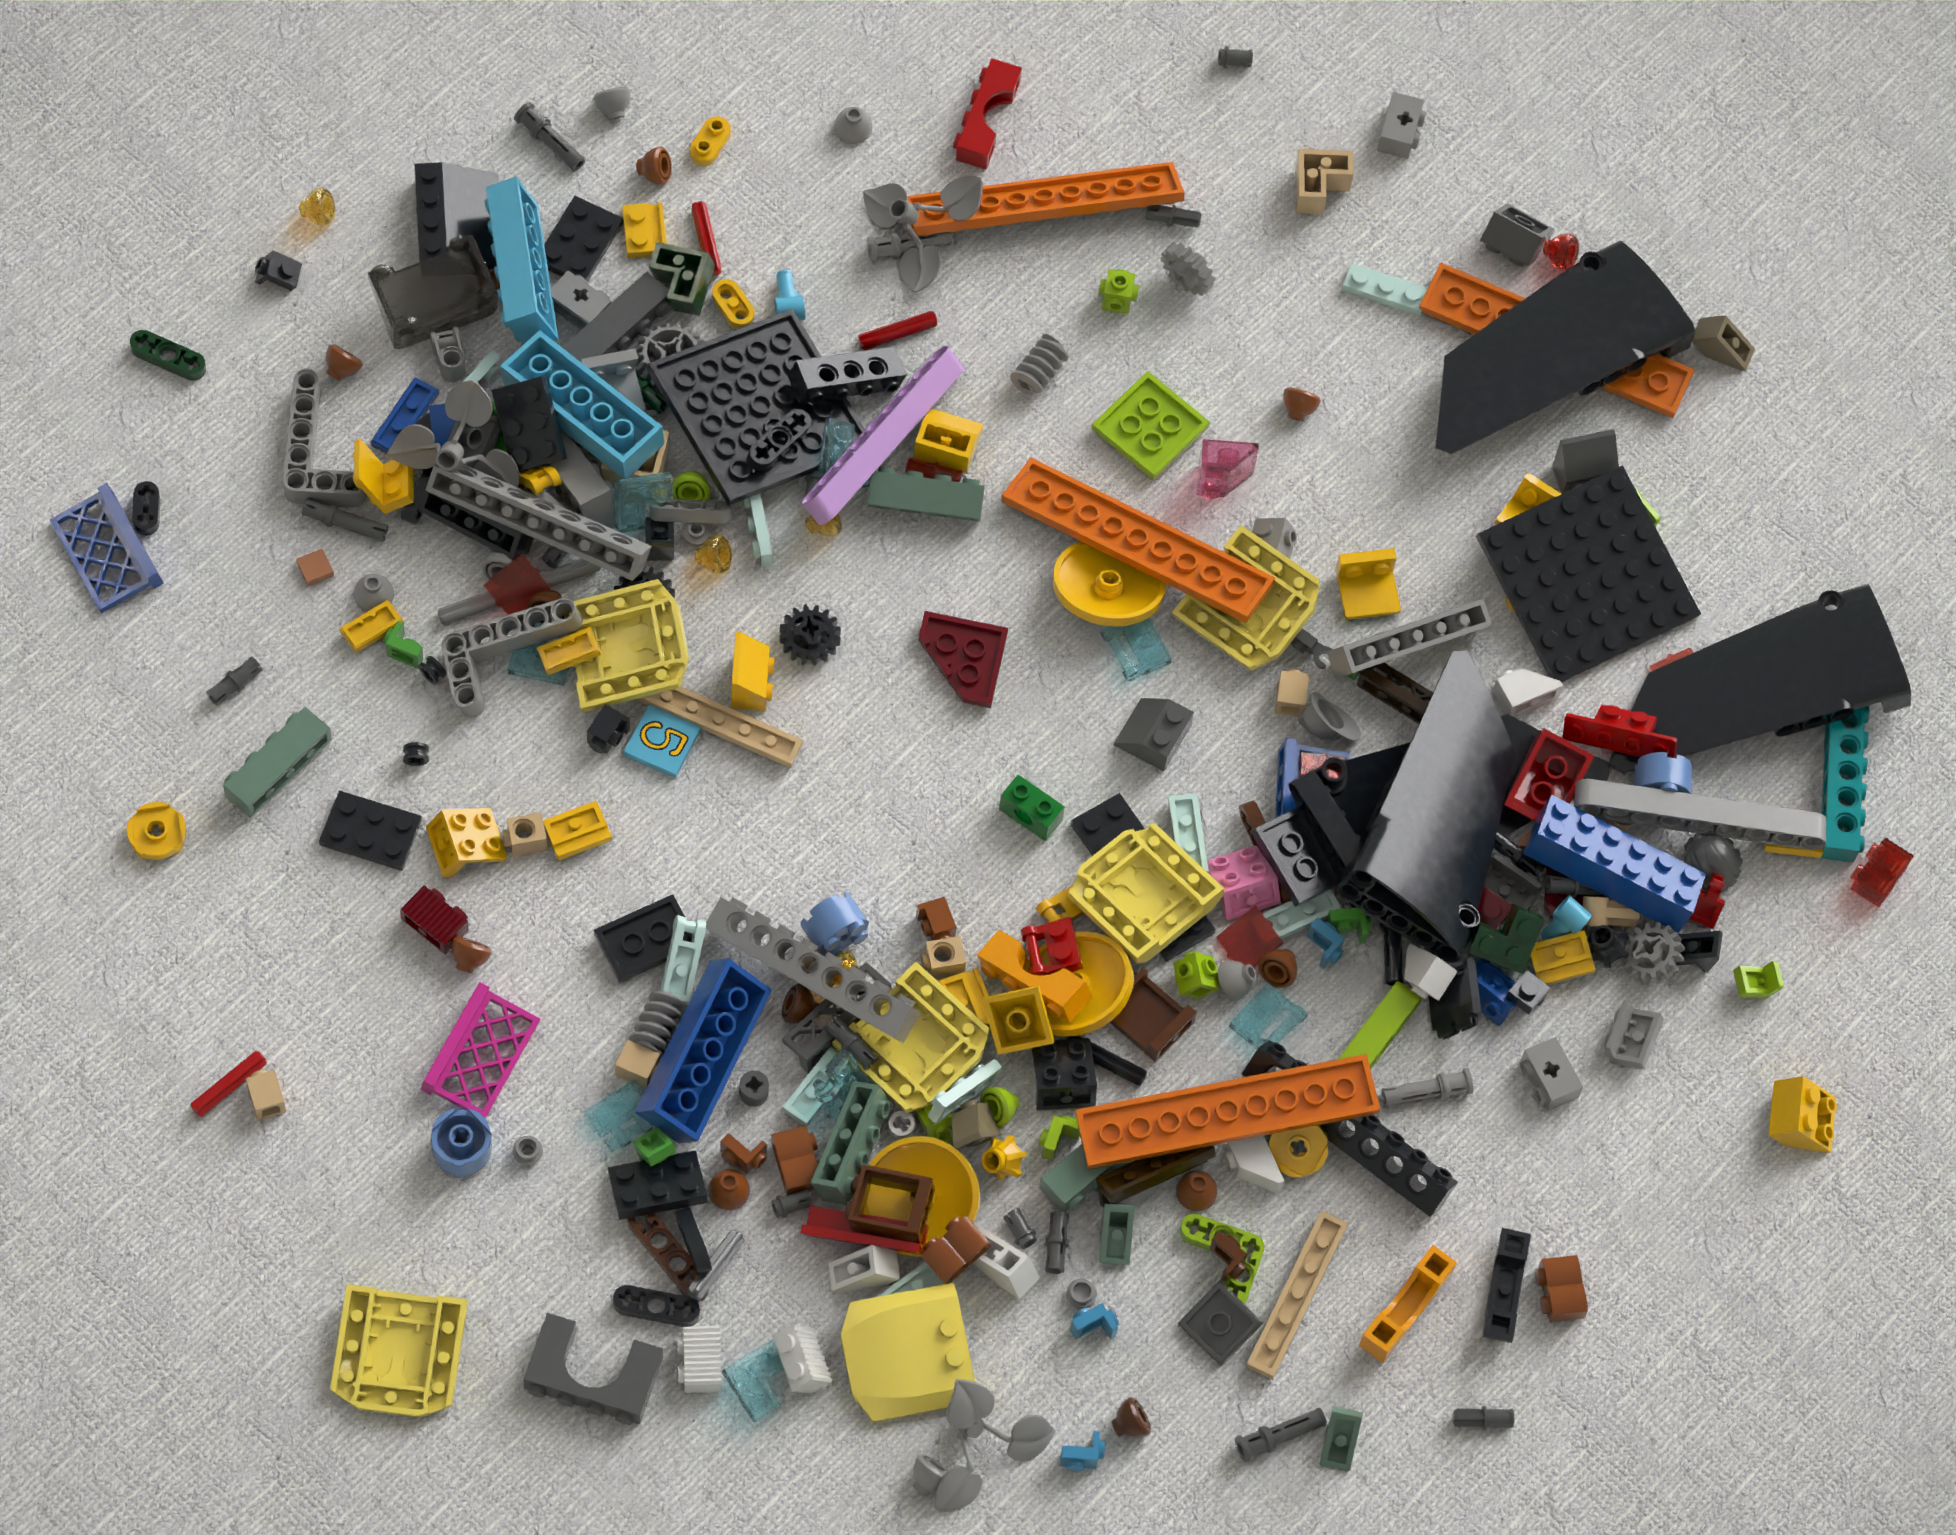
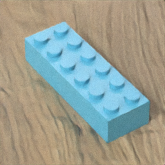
M517 177L487 186V199L484 202L491 220L488 222V228L494 240V243L491 244V250L497 261L494 271L497 280L500 282V289L497 292L504 310L501 312L502 322L506 328L509 327L512 330L516 341H521L523 345L539 330L553 341H557L559 339L550 291L551 286L539 206Z
M540 330L500 365L502 380L505 386L546 376L559 428L625 481L665 444L662 425Z

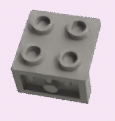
M636 348L581 359L580 362L642 411H645L643 397L635 372L638 361Z

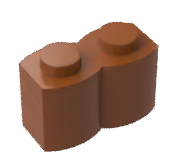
M805 1125L771 1134V1145L786 1196L803 1189H807V1191L814 1189L811 1180L820 1161L816 1160L814 1150H818L814 1133H808Z
M959 1216L954 1218L945 1227L947 1232L941 1238L933 1237L923 1246L925 1252L921 1257L944 1284H949L955 1280L969 1265L975 1262L992 1246L967 1216L962 1219Z
M1578 1256L1541 1259L1539 1268L1535 1269V1279L1537 1286H1542L1544 1296L1540 1298L1542 1313L1547 1314L1549 1322L1584 1319L1588 1312Z

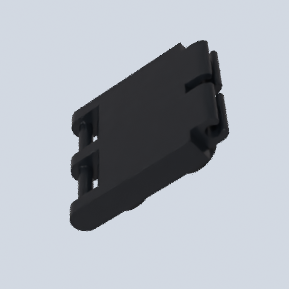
M1472 958L1464 960L1460 966L1453 967L1458 972L1464 970V973L1460 975L1456 973L1439 1001L1428 996L1432 1030L1437 1031L1439 1039L1443 1038L1445 1040L1459 1034L1460 1030L1463 1032L1478 1025V1017L1482 1012L1476 964Z

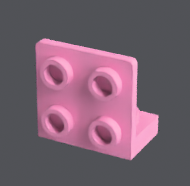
M1257 846L1245 847L1239 851L1217 856L1207 861L1208 873L1224 887L1221 905L1223 916L1227 921L1281 904L1278 877Z

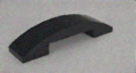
M1507 1228L1501 1229L1488 1293L1482 1337L1507 1343L1513 1342L1524 1267L1531 1234Z

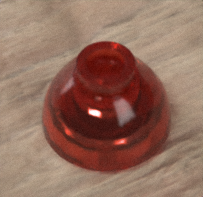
M1564 233L1556 236L1553 240L1548 239L1544 244L1543 253L1549 257L1553 266L1559 270L1566 271L1575 264L1578 258V238L1575 234Z

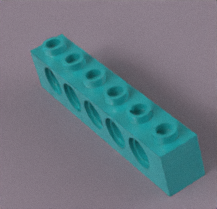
M1869 706L1855 709L1854 714L1846 719L1825 725L1821 814L1826 817V846L1823 848V854L1820 859L1854 862L1858 853H1862L1864 850L1865 837L1860 835V829L1864 826L1866 811L1861 809V803L1865 800L1867 785L1862 783V776L1866 774L1868 759L1863 757V750L1867 748L1869 739L1868 732H1864V723H1868ZM1842 723H1849L1853 728H1847ZM1841 748L1850 750L1852 754L1844 753ZM1840 774L1848 775L1851 780L1843 779ZM1839 800L1847 801L1850 806L1842 805ZM1838 826L1846 827L1849 832L1841 831Z

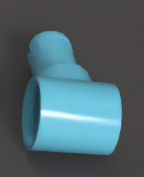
M790 270L777 272L776 279L779 293L777 298L774 299L775 314L793 309L799 320H805L803 295L799 296L795 290L792 272Z
M1569 895L1553 912V921L1542 929L1540 936L1543 940L1562 936L1564 933L1572 932L1576 934L1585 926L1592 914Z

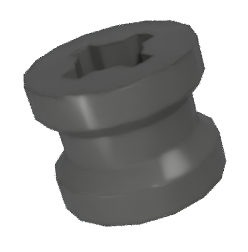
M759 1071L745 1073L740 1079V1099L744 1104L752 1107L760 1106L766 1102L769 1093L768 1078Z

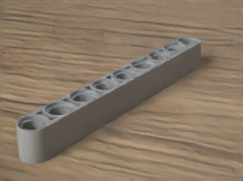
M1582 779L1575 783L1574 806L1598 819L1704 835L1713 834L1725 838L1806 850H1819L1826 846V817L1817 812L1594 779Z

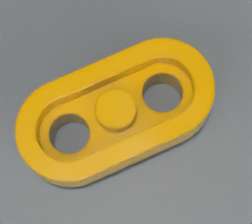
M714 116L707 119L690 145V158L695 164L699 166L711 165L721 153L731 133L730 124L725 118ZM713 127H720L721 129L715 130ZM701 147H706V148H708V149H707V150H700L699 148H701Z
M722 279L716 282L712 288V300L728 324L735 329L753 324L754 308L738 284L730 279ZM729 295L730 298L724 299L721 296ZM739 315H741V316H744L745 318H744V319H737L736 317L739 316Z

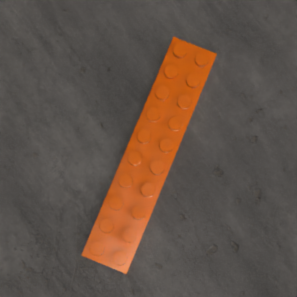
M1173 162L983 186L980 206L977 212L969 219L963 221L954 220L949 216L948 210L946 212L918 210L919 218L915 224L911 225V228L917 236H929L935 233H953L966 229H983L997 225L1007 226L1013 223L1037 222L1051 218L1061 219L1067 216L1091 215L1105 211L1115 212L1121 209L1145 208L1151 205H1169L1184 201V190ZM941 192L908 196V202L911 204L918 202L922 205L945 206L940 198Z
M1440 263L1419 305V309L1424 314L1475 335L1526 298ZM1655 354L1649 357L1647 362L1639 369L1601 388L1670 418H1674L1695 369L1662 355Z
M1031 457L1001 496L1002 503L1244 623L1249 621L1275 584V577Z
M1367 1054L1077 1109L1075 1110V1116L1087 1169H1093L1380 1113V1105Z

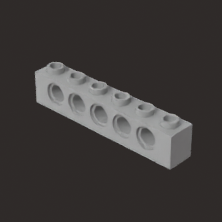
M1482 598L1327 652L1337 679L1492 626V622Z

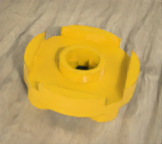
M164 802L144 804L136 810L137 813L133 815L132 819H129L127 823L128 841L131 848L140 858L162 860L181 852L187 834L185 820L182 814L171 808L169 804ZM159 825L161 830L165 829L164 833L157 837L148 833L153 831V826Z
M1320 1125L1274 1133L1270 1137L1269 1148L1280 1172L1291 1177H1302L1317 1172L1325 1163L1329 1150L1328 1136ZM1302 1140L1307 1151H1300L1297 1155L1293 1153L1294 1147L1290 1144L1293 1141L1298 1142Z

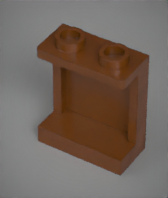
M1142 968L1138 973L1133 972L1134 984L1131 996L1122 1011L1109 1023L1156 1062L1195 1023L1197 1011L1189 1004L1185 1008L1180 1006L1148 978V970Z

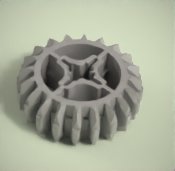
M666 321L665 327L661 328L656 323L654 331L646 328L645 336H639L637 340L638 345L634 347L638 355L635 367L636 372L642 379L649 380L651 386L656 388L655 382L647 371V366L650 363L649 355L655 357L656 361L682 351L684 347L687 349L705 341L700 340L698 331L691 333L690 325L682 329L679 321L675 324V327L670 326V323Z

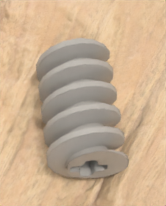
M1043 334L1042 339H1039L1035 344L1036 347H1032L1029 355H1026L1022 360L1023 363H1019L1016 371H1013L1010 375L1012 383L1024 393L1031 394L1032 391L1041 393L1043 391L1042 385H1048L1050 382L1048 377H1054L1056 375L1055 369H1061L1063 366L1061 361L1066 362L1069 358L1059 341L1048 334Z
M653 991L648 996L649 1002H646L644 1005V1012L639 1015L640 1022L635 1024V1032H632L629 1040L660 1053L661 1058L662 1053L656 1048H666L667 1043L661 1037L671 1038L672 1034L666 1027H676L677 1024L671 1017L680 1018L681 1012L676 1007L683 1008L685 1005L679 998L670 993Z

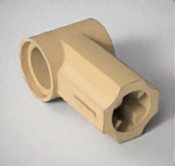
M1583 896V907L1592 914L1585 926L1614 925L1619 927H1635L1640 919V913L1616 901L1609 900V898Z

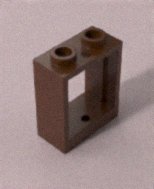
M863 1164L860 1174H855L852 1191L855 1192L853 1201H848L845 1209V1219H848L850 1230L921 1244L935 1193L933 1178ZM871 1184L916 1193L907 1227L862 1218Z

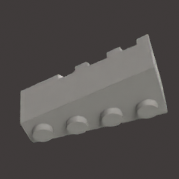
M560 429L567 459L547 464L557 470L562 484L555 486L556 492L561 500L566 498L572 512L611 529L617 527L612 496L615 493L612 485L608 480L603 481L597 465L587 460L584 448L580 444L576 445L574 440Z

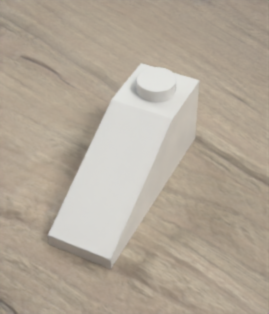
M974 1223L992 1246L973 1264L999 1287L1020 1299L1040 1279L1030 1257Z

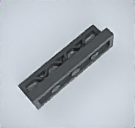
M867 962L859 968L860 971L868 974L874 980L891 988L890 991L892 990L891 983ZM865 988L858 991L856 995L857 1002L865 997ZM827 999L822 1001L782 1038V1042L799 1056L800 1066L807 1073L811 1072L830 1047L836 1049L832 1043L835 1038L824 1027H816V1019L820 1015H833L834 1017L837 1014H841L840 1019L847 1026L852 1022L857 1024L861 1020L843 1008H837L836 1004ZM799 1034H812V1041L803 1049L793 1041Z

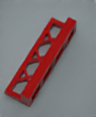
M810 1206L807 1225L802 1224L801 1234L864 1246L875 1245L895 1251L922 1255L929 1225L926 1224L920 1244L851 1231L848 1219H845V1211ZM866 1214L862 1216L865 1219L905 1227L908 1226L909 1222Z

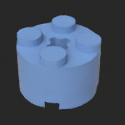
M1666 752L1646 754L1638 759V764L1634 767V786L1692 794V764L1681 755H1676L1675 759L1667 757Z
M844 892L845 897L843 898L835 894L823 900L809 911L812 917L808 921L805 918L801 921V928L810 941L819 946L817 951L823 956L829 952L839 957L843 953V949L852 943L854 945L860 944L868 937L866 930L869 922L848 892Z
M454 1108L442 1113L436 1119L431 1132V1146L433 1158L437 1165L446 1173L457 1178H465L485 1167L492 1154V1139L490 1126L484 1116L472 1109L458 1110V1108Z

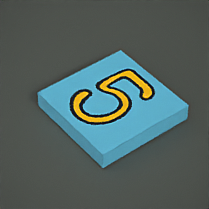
M648 705L624 750V756L676 778L701 732V727L652 705Z

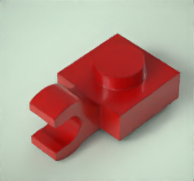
M1716 873L1712 875L1707 891H1700L1694 912L1689 920L1712 929L1714 928L1725 905V900L1718 898L1724 887L1725 882L1723 881L1725 877Z

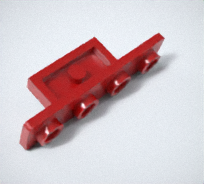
M1601 704L1594 719L1567 713L1564 718L1562 738L1576 743L1637 757L1650 753L1666 752L1669 758H1675L1677 738L1653 733L1657 717L1647 715L1644 712H1633L1620 709L1614 705L1607 706Z

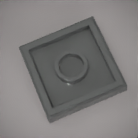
M1220 1280L1178 1323L1220 1366H1223L1263 1324Z

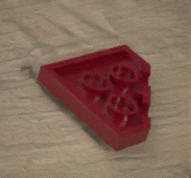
M925 611L919 633L920 644L963 703L991 708L1009 628Z

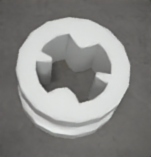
M904 1111L892 1114L888 1122L890 1136L895 1140H901L913 1135L915 1129L913 1116L909 1113L906 1114ZM901 1120L903 1124H909L906 1126V1131L902 1132L900 1128H894L897 1125V1121Z

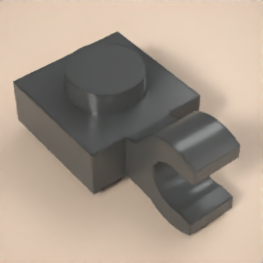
M1301 629L1290 644L1303 654L1307 651L1313 655L1315 665L1324 670L1326 664L1320 661L1319 658L1322 654H1327L1332 649L1318 642V639L1304 629Z

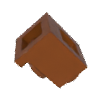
M945 896L917 905L916 918L921 923L925 937L930 936L931 941L956 936L957 927Z

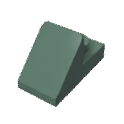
M1104 1204L1101 1219L1100 1263L1130 1265L1135 1206Z
M1336 1406L1332 1407L1330 1420L1327 1423L1320 1465L1350 1471L1363 1412Z

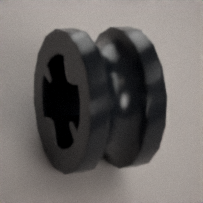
M432 656L426 658V663L418 665L422 675L434 685L439 682V677L443 678L446 676L443 666Z
M411 742L403 746V752L405 753L403 762L405 764L421 766L429 762V756L427 755L429 746L427 744Z

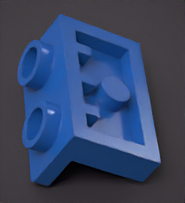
M1481 958L1475 963L1481 1012L1497 1026H1501L1509 1013L1517 1007L1505 998L1516 982L1493 963Z

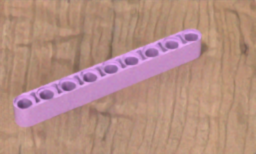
M948 346L940 348L929 357L804 497L801 503L818 525L829 522L838 514L962 374L965 368Z

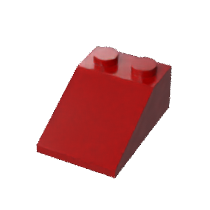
M1545 728L1539 730L1503 805L1535 822L1538 813L1551 794L1570 804L1575 795V783L1583 779L1595 755Z

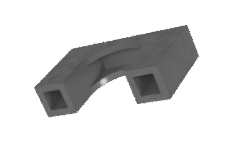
M547 1313L523 1379L524 1389H527L528 1393L535 1397L544 1398L546 1395L556 1398L557 1402L564 1406L574 1407L575 1404L585 1407L586 1411L593 1415L603 1416V1414L614 1416L615 1420L622 1424H640L663 1360V1348L634 1340L621 1375L614 1382L606 1386L587 1387L576 1382L568 1373L565 1365L577 1331L576 1321Z

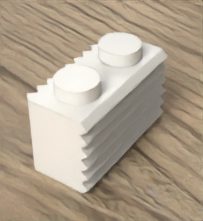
M792 1324L773 1335L792 1392L810 1394L830 1384L833 1379L830 1378L831 1373L827 1372L829 1367L826 1366L827 1362L824 1361L825 1356L822 1355L823 1351L820 1350L821 1345L818 1344L819 1339H816L817 1334L814 1333L815 1328Z
M720 1326L683 1327V1336H677L678 1355L684 1354V1365H678V1384L685 1385V1393L721 1392Z

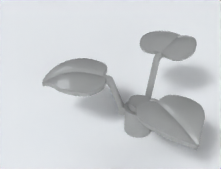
M965 176L948 183L940 195L941 201L945 204L942 207L922 205L918 202L911 204L908 202L906 190L899 184L890 183L863 191L865 207L872 221L883 229L893 228L900 222L918 246V248L908 249L899 262L900 276L913 292H919L928 287L935 280L941 268L939 250L933 245L923 248L922 241L911 228V225L915 224L919 218L918 210L946 212L948 210L949 216L954 220L963 221L969 219L977 212L981 203L983 190L981 178Z
M473 380L459 383L450 391L446 398L445 411L447 416L452 420L461 421L451 441L445 442L441 447L440 443H434L435 437L431 430L422 425L413 424L400 431L387 452V455L395 461L418 469H428L437 463L441 469L450 471L457 465L462 467L465 463L479 460L473 469L519 488V470L515 460L508 453L499 449H493L489 451L486 458L481 454L463 458L464 449L458 443V439L466 423L473 427L482 426L488 422L493 410L489 396L479 383Z
M956 1379L954 1391L947 1409V1420L950 1425L960 1431L957 1437L961 1440L967 1468L962 1465H956L944 1475L936 1492L935 1509L947 1511L965 1507L975 1500L981 1490L982 1479L979 1474L973 1472L974 1464L967 1444V1437L976 1438L985 1428L1003 1441L1010 1443L1007 1448V1454L1010 1458L1017 1461H1026L1043 1452L1053 1437L1054 1428L1042 1416L1028 1415L1016 1422L1012 1428L1011 1436H1006L987 1424L983 1419L990 1415L994 1408L995 1400L992 1393L978 1383Z

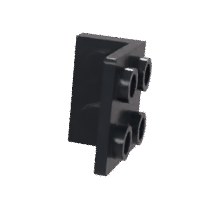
M1089 1038L1054 1040L1053 1044L1031 1048L1036 1077L1035 1102L1037 1111L1096 1106L1097 1081Z

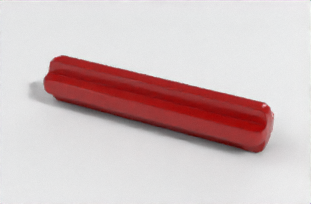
M704 201L694 202L691 205L700 248L701 251L710 254L715 264L712 276H718L721 274V264L707 206Z
M928 311L859 334V345L862 350H866L936 327L937 317L933 311Z
M254 1051L191 1102L190 1106L195 1114L199 1117L204 1116L246 1082L247 1077H251L254 1072L262 1069L267 1064L263 1054L259 1051Z

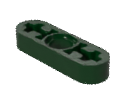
M147 330L136 331L130 337L131 352L139 359L191 381L201 379L206 373L205 359L198 352ZM144 341H148V346L138 347V343L142 344ZM165 350H172L176 353V356L169 361L163 360L160 357L161 353ZM195 362L198 363V368L188 369V365H193Z

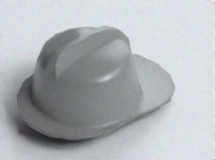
M1317 692L1311 693V703L1298 717V722L1310 734L1321 740L1337 734L1350 741L1360 739L1359 727L1345 711L1327 701L1321 694Z

